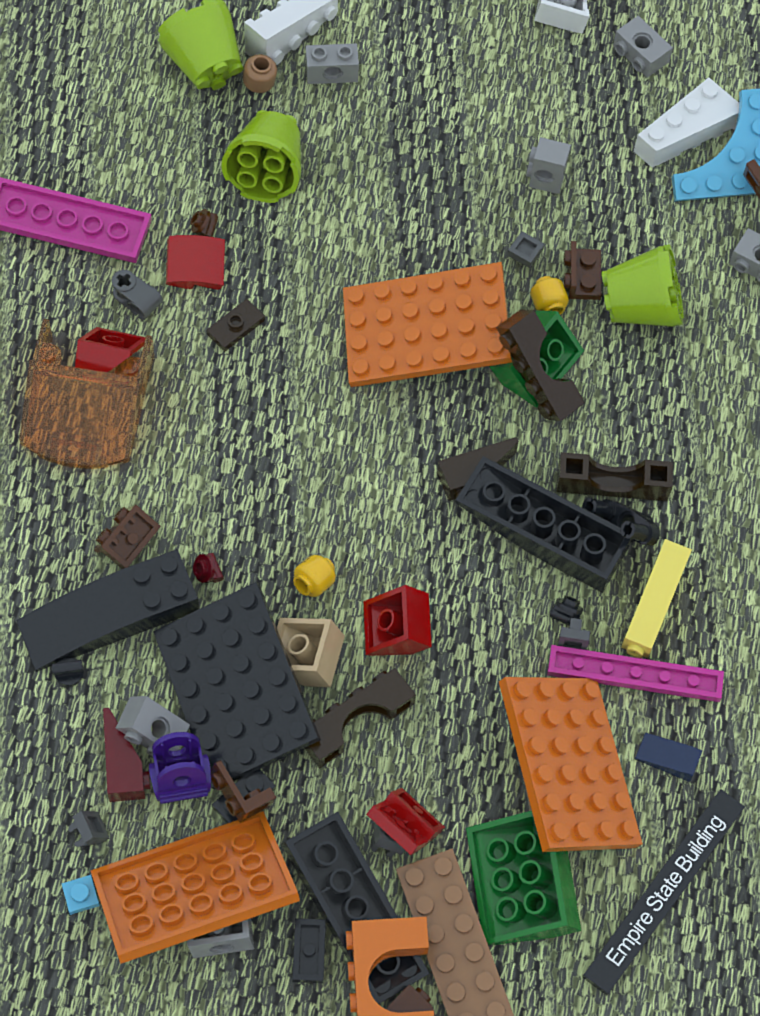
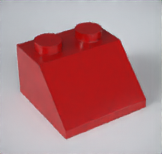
M96 327L78 339L74 372L83 373V376L89 379H98L148 344V338Z
M403 585L363 601L365 652L367 656L412 655L432 647L429 593Z

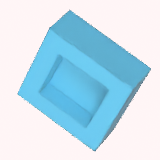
M91 875L62 883L70 915L100 906Z

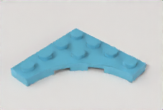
M748 89L739 92V114L735 131L716 157L694 170L671 176L675 202L756 194L743 176L746 163L753 159L760 166V89Z

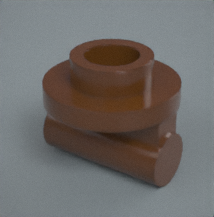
M207 209L197 211L190 221L192 232L200 236L213 237L218 215L210 213Z

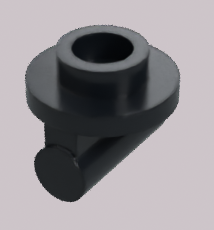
M564 596L563 599L557 598L549 617L570 625L571 618L580 619L583 608L579 606L580 601Z
M64 658L58 663L52 664L53 675H55L57 682L63 686H74L83 678L82 660Z

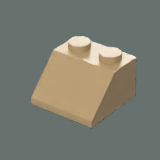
M280 618L277 630L298 683L308 687H331L345 635L332 619Z

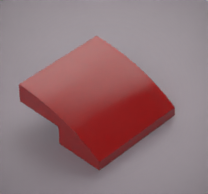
M199 235L169 236L167 238L166 285L184 289H192L194 285L221 290L224 286L225 239Z
M403 788L392 791L383 802L373 805L366 814L410 855L426 846L445 828Z

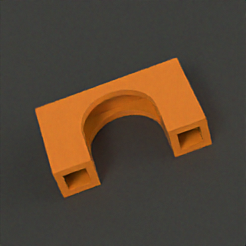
M427 917L352 921L351 931H346V949L353 950V962H347L348 981L355 982V993H349L350 1013L356 1012L357 1016H434V1011L397 1013L386 1010L374 1000L368 985L372 970L383 960L398 956L428 954Z

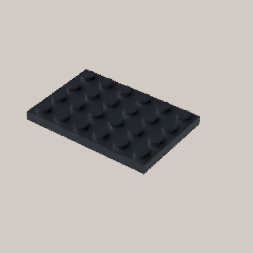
M257 582L153 631L185 719L190 724V732L199 738L202 755L207 754L210 770L214 763L221 760L232 780L235 781L321 740L261 587ZM211 782V788L215 790L216 788Z

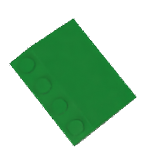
M532 810L466 828L480 924L488 946L555 938L581 931L568 851L542 852Z

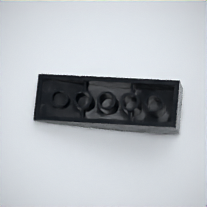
M484 456L455 501L478 520L528 553L602 593L628 551L632 540L621 535L620 527Z
M176 549L88 583L37 608L16 621L34 669L37 672L51 667L52 664L58 663L64 658H75L182 618L198 610L199 602L179 551Z
M339 812L332 814L281 844L322 918L326 919L328 928L349 962H353V950L346 949V931H351L352 921L398 918ZM420 955L391 957L380 962L372 970L368 980L369 990L374 1000L380 1004L405 989L409 984L412 985L430 973Z

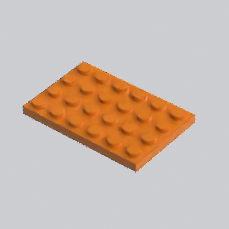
M502 262L343 288L348 380L351 387L512 363L511 353L501 344L499 340L500 334L496 329L497 326L508 319Z
M504 677L500 680L499 685L542 852L630 849L642 845V839L598 682L589 678Z
M264 811L241 823L236 820L91 870L120 964L300 901L298 891Z

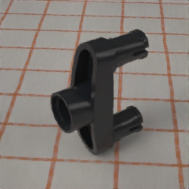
M587 498L584 500L582 508L620 527V533L623 537L647 546H654L659 540L660 529L653 522L649 514L641 513L625 504L609 499L601 501Z

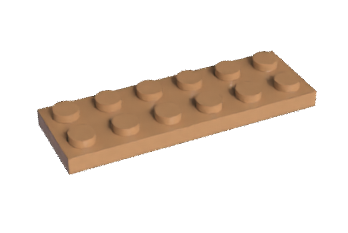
M453 848L397 868L396 871L412 916L427 917L429 950L426 956L447 1015L514 1016Z

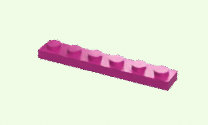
M551 645L547 676L589 678L597 681L598 684L720 702L722 699L724 671Z

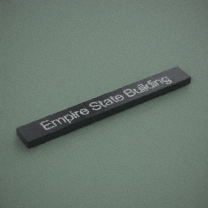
M722 789L719 790L582 977L606 996L610 993L745 808L744 805Z

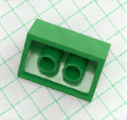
M536 310L535 312L547 332L540 348L542 368L552 379H562L582 355L584 349L558 311ZM513 363L489 366L503 386L538 408L535 397L527 391L525 387L526 381L522 374L515 369Z

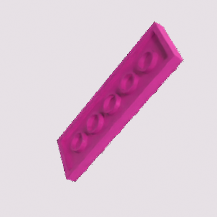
M0 177L1 231L137 263L152 221L150 213Z

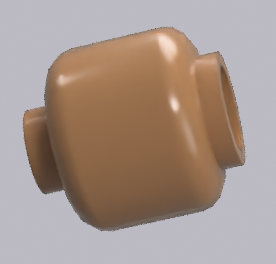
M263 54L249 57L245 62L242 76L246 88L255 93H265L271 90L277 75L276 63L272 58Z

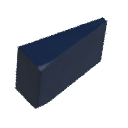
M645 732L635 760L690 782L703 750Z

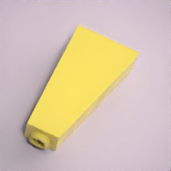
M667 539L664 540L621 648L626 649L629 655L636 658H642V656L645 658L649 657L692 549Z

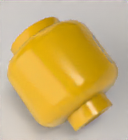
M544 276L539 278L531 288L530 295L536 310L558 311L560 315L565 311L569 298L560 279Z
M320 555L309 556L295 568L294 586L302 595L310 597L320 596L335 582L334 564L328 558Z

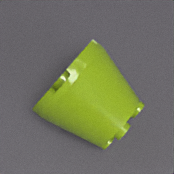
M202 0V6L192 8L187 12L182 8L165 20L158 29L160 36L157 40L161 48L197 89L212 87L213 90H217L226 85L227 79L241 73L244 68L241 63L231 13L223 0Z
M260 110L227 146L221 163L222 173L226 181L230 180L241 191L240 195L251 200L275 203L280 198L291 193L293 194L296 191L301 178L300 131L296 125L297 120L291 115Z
M670 244L658 246L606 271H602L604 287H607L608 293L604 295L606 310L610 313L612 323L671 327L683 325L682 295L677 272L674 269L676 262Z

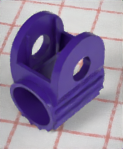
M174 732L156 740L152 746L154 763H149V772L157 801H160V804L208 796L211 789L210 763L207 754L202 755L199 738L188 732ZM174 746H183V747H184V748H182L181 750H178V751H170V750H169L171 747H174Z

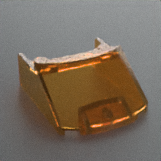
M43 319L33 359L29 360L19 438L20 444L44 460L72 468L99 469L108 468V465L129 462L154 360L152 336L146 335L141 358H127L116 366L115 373L113 374L61 365L62 353L56 345L52 344L53 337L49 319Z

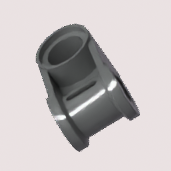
M119 270L112 276L114 298L127 307L135 316L138 315V318L141 320H145L163 302L161 294L154 287L146 284L131 271Z

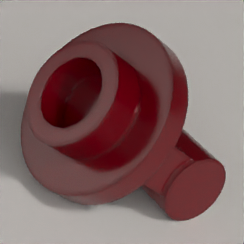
M214 553L200 554L196 557L193 564V573L199 582L207 583L213 581L216 583L224 579Z

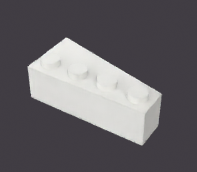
M338 0L278 1L274 10L269 11L265 9L259 13L260 18L254 21L250 18L244 22L245 53L250 57L257 54L269 56L278 65L289 51L296 50L307 36L314 35L327 20L331 21L336 16Z
M539 0L534 21L583 34L590 17L589 9H587L588 0Z
M707 78L638 134L634 152L653 168L680 155L681 152L687 149H694L700 146L702 142L711 138L715 139L730 129L734 130L739 114V102L712 79Z

